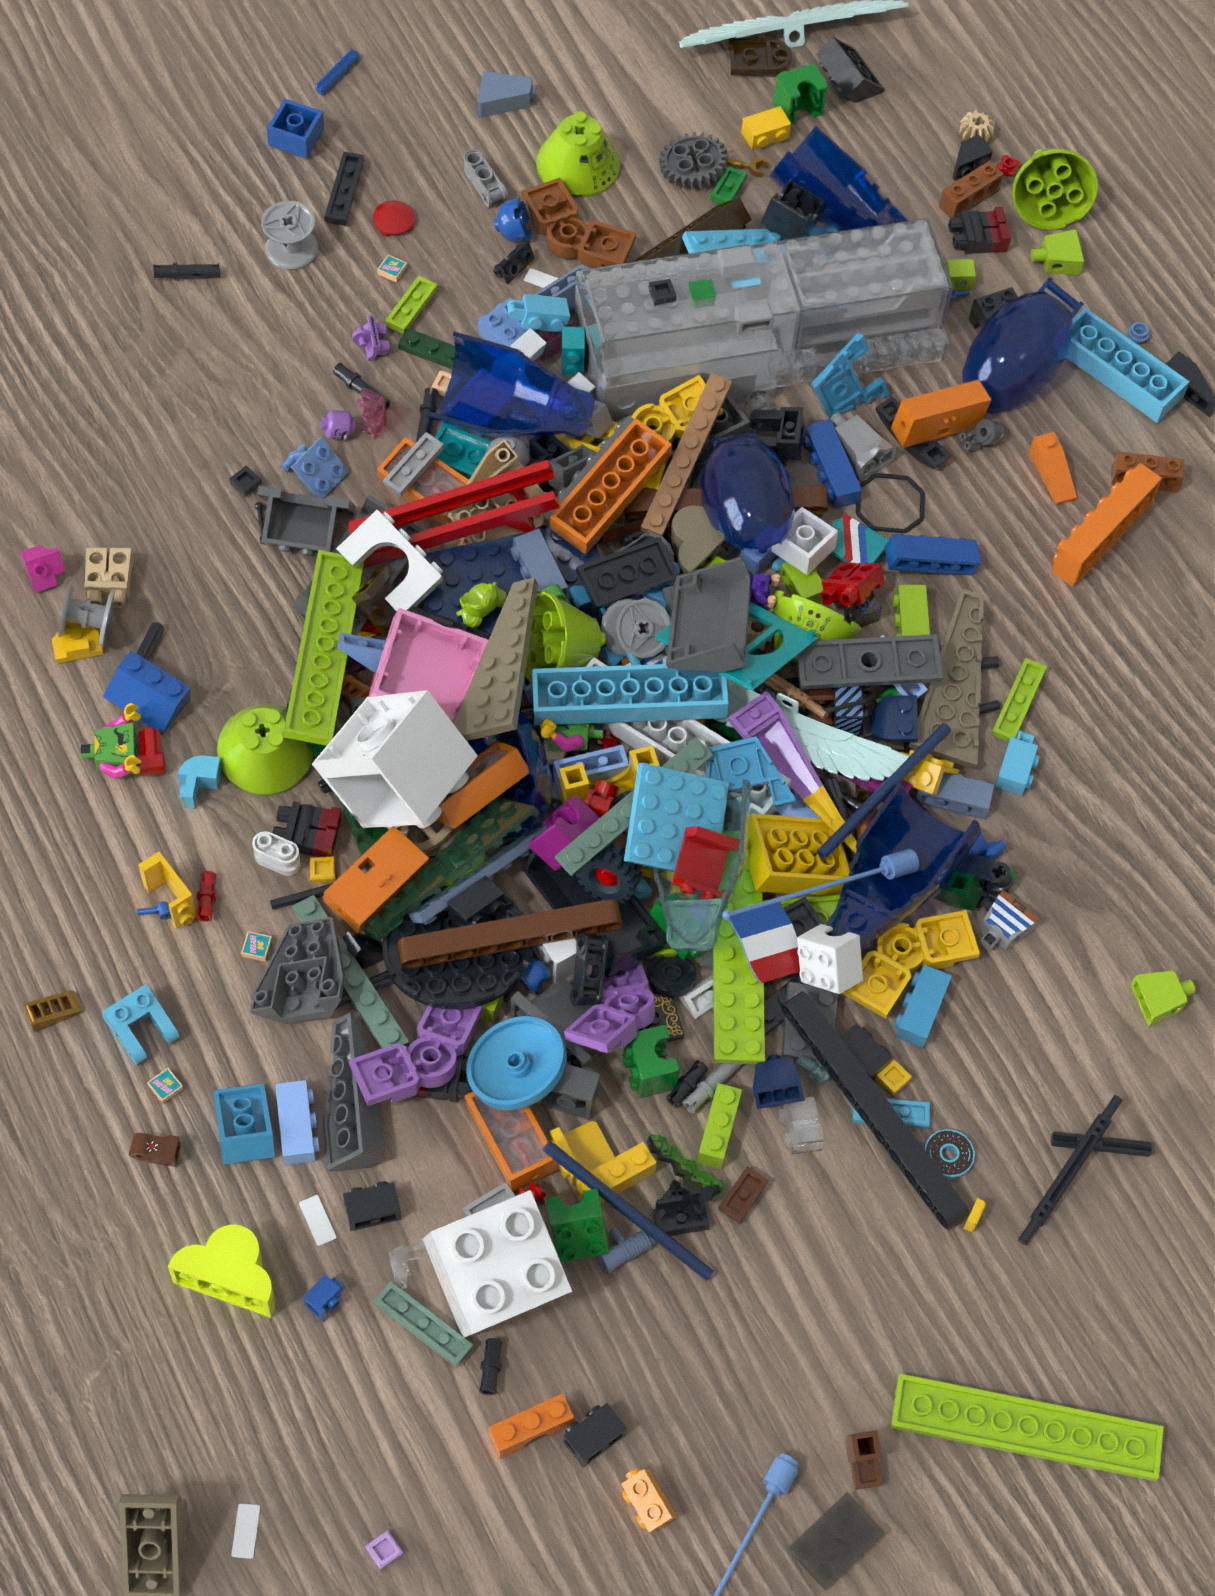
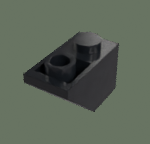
M979 134L961 142L952 177L954 181L966 176L991 160L993 151Z

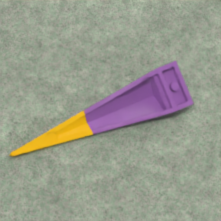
M765 691L729 716L728 721L743 739L755 736L758 738L777 771L791 779L790 789L835 832L844 823V820L817 776L782 709L771 695ZM851 833L843 842L861 860H865V854Z

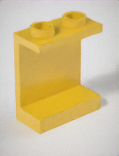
M157 852L138 864L143 886L148 893L166 883L177 897L176 900L168 904L173 926L177 929L180 926L190 924L197 915L193 896L162 854Z

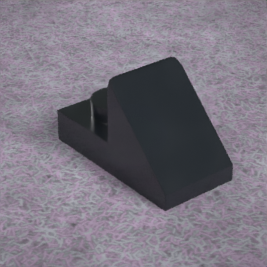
M348 931L342 937L347 944V950L354 956L362 970L384 960L383 943L379 937Z

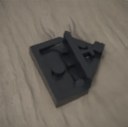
M674 1179L662 1198L656 1201V1207L653 1210L655 1224L670 1236L709 1230V1220L705 1204L702 1205L698 1201L699 1193L694 1194Z

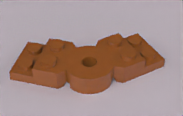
M561 178L521 191V197L530 210L531 220L539 233L547 235L546 243L553 254L561 258L577 257L581 264L597 269H602L603 265L619 270L623 269L636 239L635 232L599 221L590 222L587 226L585 222L578 219V206Z

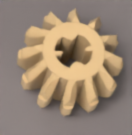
M976 110L974 113L967 112V115L961 119L959 129L960 135L963 136V141L979 134L987 144L989 139H992L994 136L995 121L991 119V115H985L984 111L982 113H978Z

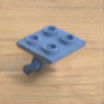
M319 437L309 449L304 444H300L294 452L291 451L288 454V458L280 465L285 472L292 468L314 497L324 498L349 472L322 437Z

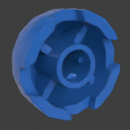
M520 197L504 202L497 212V219H494L496 231H500L505 239L512 242H523L531 239L532 230H527V220L530 218L524 201H520Z

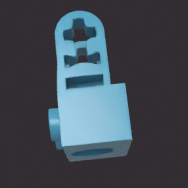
M147 984L103 1010L102 1018L135 1065L147 1059L145 1051L129 1028L144 1017L146 1019L150 1018L168 1044L180 1038L178 1031Z

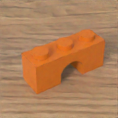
M562 1393L489 1426V1437L499 1459H502L524 1449L525 1444L536 1437L548 1434L550 1437L566 1430L568 1426L574 1423V1416Z

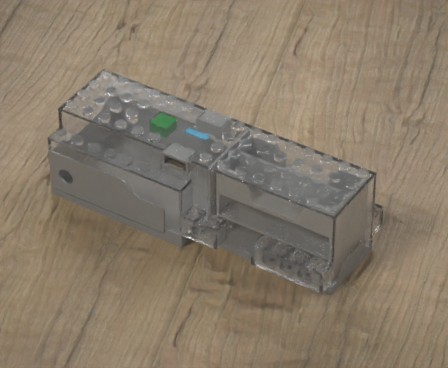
M929 218L750 246L748 244L576 271L574 323L576 327H584V359L590 381L595 386L593 391L595 400L607 405L611 420L616 422L633 415L639 407L645 404H659L661 395L698 375L701 376L706 384L711 373L732 380V386L728 394L736 404L775 398L776 387L813 382L820 372L829 365L859 332L864 336L870 349L851 363L852 367L859 366L861 374L946 360L950 343L944 329V323L953 285ZM671 278L677 296L676 302L654 306L648 290V283ZM755 391H761L760 393H762V391L765 392V394L760 395L759 392H756L758 395L754 398L751 397L750 399V396H754L752 393H754Z

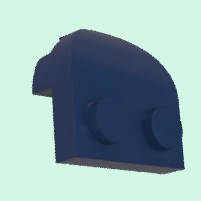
M917 695L888 696L879 701L870 717L872 735L879 741L918 743Z

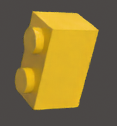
M781 106L743 118L741 133L751 150L788 139L790 137L791 122Z

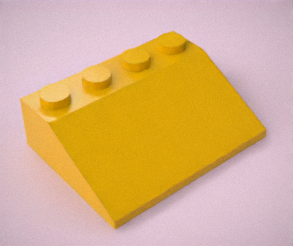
M751 813L749 816L750 873L756 892L791 894L852 876L842 843L826 859H822L816 851L834 832L821 819ZM853 881L806 895H841Z

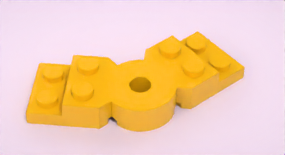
M698 375L661 395L659 406L649 403L639 407L633 413L632 418L638 419L647 427H658L653 431L672 443L675 437L682 438L706 384L701 376ZM721 408V410H720L718 416H720L721 414H723V409H722V408ZM668 460L642 490H658L664 477Z
M963 910L921 918L917 921L914 928L909 927V924L894 923L887 926L880 933L875 950L869 951L862 961L863 981L847 989L842 994L886 1019L895 1003L897 1004L908 987L911 974L917 971L920 966L927 965L934 969L953 967L955 962L979 958L980 952L967 911ZM895 947H902L906 951L900 952Z

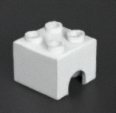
M820 924L797 937L801 982L841 994L863 981L860 935L848 932L841 936H829L826 933L833 930V928Z

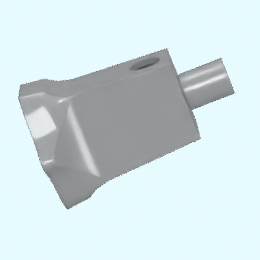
M838 412L830 418L848 460L854 467L855 473L860 480L866 479L876 471H880L895 459L896 447L883 439L858 415L846 420Z

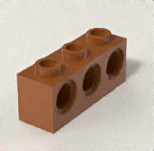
M990 161L986 162L942 190L939 208L950 218L959 217L962 210H970L998 192L1003 173Z
M1117 451L1112 464L1111 485H1115L1117 482L1121 483L1130 468L1135 469L1141 463L1162 477L1158 491L1178 493L1184 478V459Z

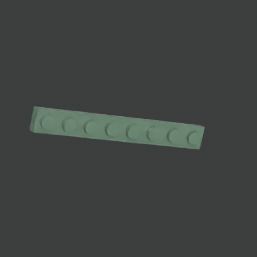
M696 737L661 767L692 774L707 762L713 754ZM634 790L555 856V859L571 876L629 828Z
M314 895L292 906L293 912L300 922L328 918ZM337 931L345 975L343 990L381 1049L396 1043L408 1048L410 1044L407 1037L354 956L347 950V945Z

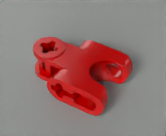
M597 780L594 790L590 789L585 804L601 818L611 809L620 788Z

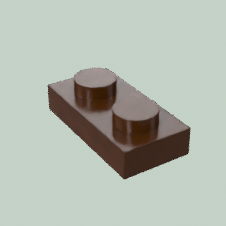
M747 1166L719 1205L718 1210L740 1224L767 1186L769 1180Z

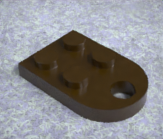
M729 38L731 75H778L786 71L790 66L791 50L780 40L771 38ZM782 55V56H784V57H786V58L780 59V58H778V57H776V56Z

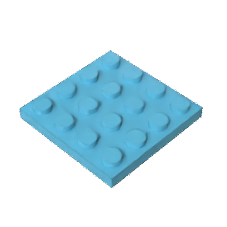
M638 763L624 862L675 872L686 827L700 826L722 834L729 782L651 764Z

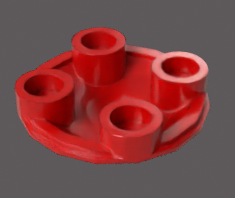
M386 201L380 204L372 215L374 225L385 237L410 232L414 228L415 213L408 204L401 201Z

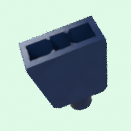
M772 1054L767 1057V1061L756 1064L753 1093L757 1109L805 1101L801 1079L792 1058H781L778 1054Z

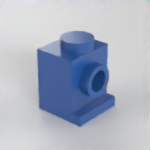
M325 1274L303 1296L304 1305L324 1322L327 1319L326 1312L334 1310L340 1303L341 1292L345 1287L336 1278L330 1279Z

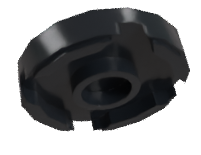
M678 954L672 957L659 955L653 958L648 965V984L656 993L662 996H683L690 992L695 985L696 968L689 958L682 960Z

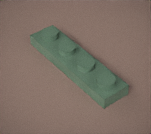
M391 1281L374 1300V1305L456 1368L473 1349L471 1342Z

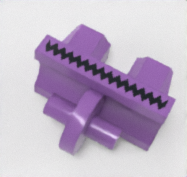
M368 315V323L363 327H357V331L352 334L353 343L366 349L367 360L374 361L376 355H387L390 345L387 340H379V338H384L386 335V324L378 323L375 321V316Z

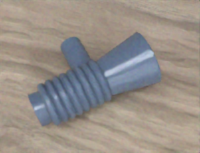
M614 1227L609 1231V1234L617 1245L609 1247L610 1253L596 1256L602 1270L609 1275L623 1262L635 1258L639 1254L648 1251V1249L650 1250L652 1245L655 1244V1240L642 1230L625 1238L620 1230Z

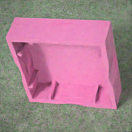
M399 608L392 620L369 697L428 690L452 723H454L488 640L460 629L442 626L432 619Z

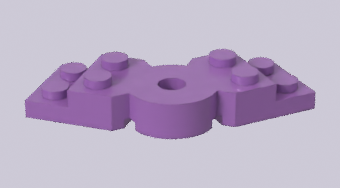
M641 963L624 973L609 978L604 975L601 1004L592 1006L564 1031L565 1040L608 1053L614 1047L623 1049L637 1036L638 1029L644 1028L655 1019L654 996L649 990L648 980Z
M484 1005L459 1010L427 1006L417 1026L418 1039L411 1043L408 1049L407 1046L396 1043L350 1059L349 1066L367 1106L387 1099H391L392 1103L417 1095L420 1086L435 1088L449 1082L456 1071V1057L465 1054L474 1035V1028L484 1010Z

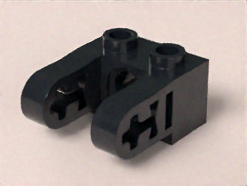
M781 407V410L756 409L751 411L749 416L750 428L757 431L777 432V437L751 436L746 439L745 453L754 458L800 460L805 427L803 407Z

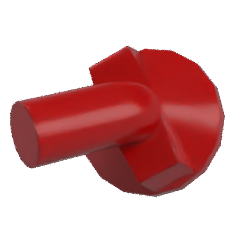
M604 730L603 739L596 738V743L601 744V749L611 748V745H617L619 738Z

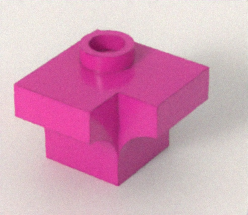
M39 545L20 552L35 593L57 586L55 575L65 572L58 548L46 549L43 545Z

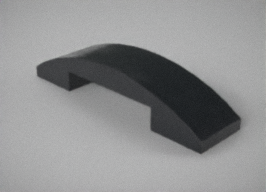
M892 396L878 405L875 410L885 427L899 443L891 426L900 403ZM927 441L904 448L915 459L932 469H936L951 458V455L937 441L934 443Z

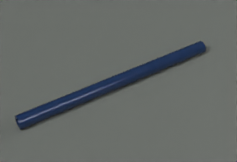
M942 723L816 851L819 857L826 859L951 732V728L947 724Z
M551 1140L547 1142L542 1149L543 1152L588 1188H597L598 1195L701 1278L705 1281L710 1278L714 1272L713 1269Z

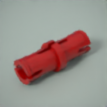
M212 871L201 873L200 888L196 896L198 900L196 918L203 922L212 920L213 904L217 896L215 893L217 875Z

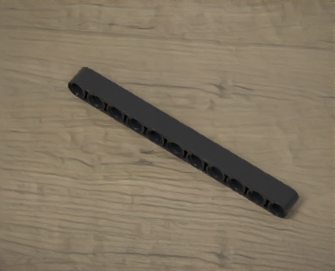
M802 991L783 1003L781 1009L787 1020L939 1223L949 1230L969 1216L970 1213L964 1201L811 998Z

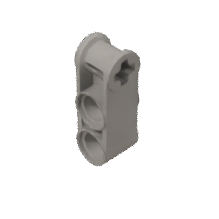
M475 149L468 150L464 154V173L481 196L484 204L490 207L492 203L498 200L508 199V193L504 184L496 176L482 153Z

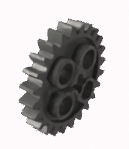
M693 132V135L690 137L685 133V138L677 136L676 142L670 140V146H664L665 151H661V157L659 158L660 169L664 178H668L669 183L675 181L676 187L683 184V189L688 185H691L692 189L695 188V185L703 188V183L711 185V179L718 181L717 175L723 176V170L727 169L726 164L728 163L727 149L724 148V143H719V138L713 139L712 134L705 137L704 132L700 136ZM690 148L693 150L698 172H695L692 156H690Z

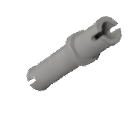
M722 1063L704 1082L702 1081L697 1084V1089L682 1102L683 1106L689 1105L686 1109L691 1113H695L707 1099L714 1097L717 1083L723 1084L743 1064Z

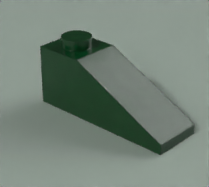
M919 864L917 872L905 875L902 880L903 885L949 906L975 911L984 893L975 874Z

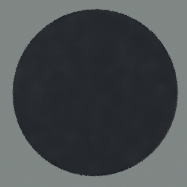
M440 886L424 891L421 896L412 901H407L399 908L391 923L387 925L384 933V964L394 984L404 994L417 1002L434 1008L450 1010L482 1006L497 1000L513 989L523 978L530 965L533 946L418 968L405 969L401 966L398 941L400 939L459 927L449 918L448 910H442L437 913V918L428 924L412 922L408 914L449 886ZM505 896L501 901L506 904V908L501 914L492 917L487 922L525 914L514 905L512 900Z

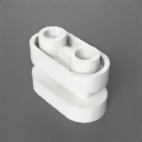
M267 831L260 832L254 836L252 845L255 860L258 864L285 876H292L299 871L301 867L300 855L295 843Z

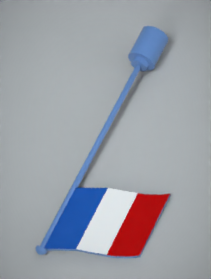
M912 849L889 854L882 857L880 868L730 912L725 910L722 913V917L725 920H729L738 935L753 974L760 983L800 972L797 936L780 902L880 872L890 880L912 874L919 869V859Z

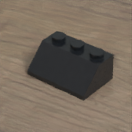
M832 37L816 54L821 61L819 65L823 70L829 72L831 75L829 79L836 86L840 87V94L846 100L851 99L858 103L885 91L854 47Z

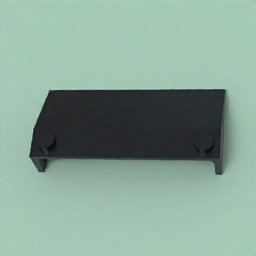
M534 851L522 869L553 910L601 901V897L597 896V898H594L591 891L586 892L584 890L585 885L579 884L578 880L580 878L576 877V873L571 876L563 867L554 871ZM634 893L628 901L625 900L624 903H619L618 901L623 924L620 929L590 935L596 937L606 935L608 938L604 973L607 978L628 971L672 943L671 939Z

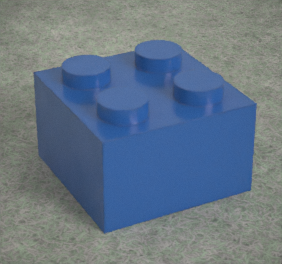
M284 98L267 127L268 146L308 158L324 130L323 111Z

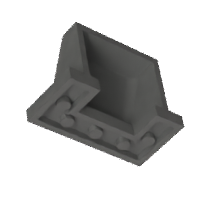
M258 486L257 495L264 501H268L261 542L277 546L279 551L292 553V549L301 550V554L315 556V552L318 553V550L332 552L341 513L354 514L355 505L350 499L331 496L320 498L287 493L278 488Z
M561 980L531 1001L526 999L519 991L511 997V1018L531 1016L549 1022L555 1027L565 1043L567 1061L575 1067L591 1068V1059L598 1050L565 1040L564 1031L592 1007L590 1004L572 1005L570 999L572 985L569 982Z

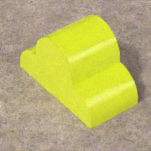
M241 1225L223 1226L210 1236L206 1246H186L176 1252L171 1258L168 1269L173 1283L269 1318L272 1317L275 1309V1298L271 1280L263 1269V1261L257 1238L248 1228Z

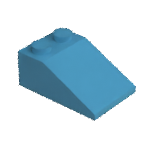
M264 1083L213 1090L223 1165L275 1157L273 1133Z

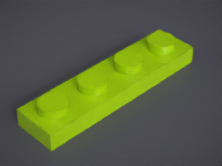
M1028 658L1024 659L991 736L1008 743L1011 737L1016 738L1047 666Z

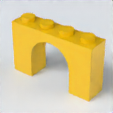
M653 745L629 751L628 767L622 773L601 781L619 787L617 797L621 793L625 795L626 791L632 792L635 789L638 763L660 767ZM583 763L560 768L559 796L562 803L564 804L575 795L585 803L590 789L594 790L597 781L588 780Z

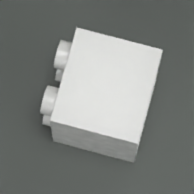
M425 690L367 697L312 765L363 828L387 827V829H390L392 826L398 828L405 825H417L418 828H425L434 823L441 815L442 809L439 804L446 795L459 790L467 782L469 775L466 773V770L478 755L429 691Z
M531 1190L431 1231L423 1238L460 1334L463 1337H467L572 1292Z

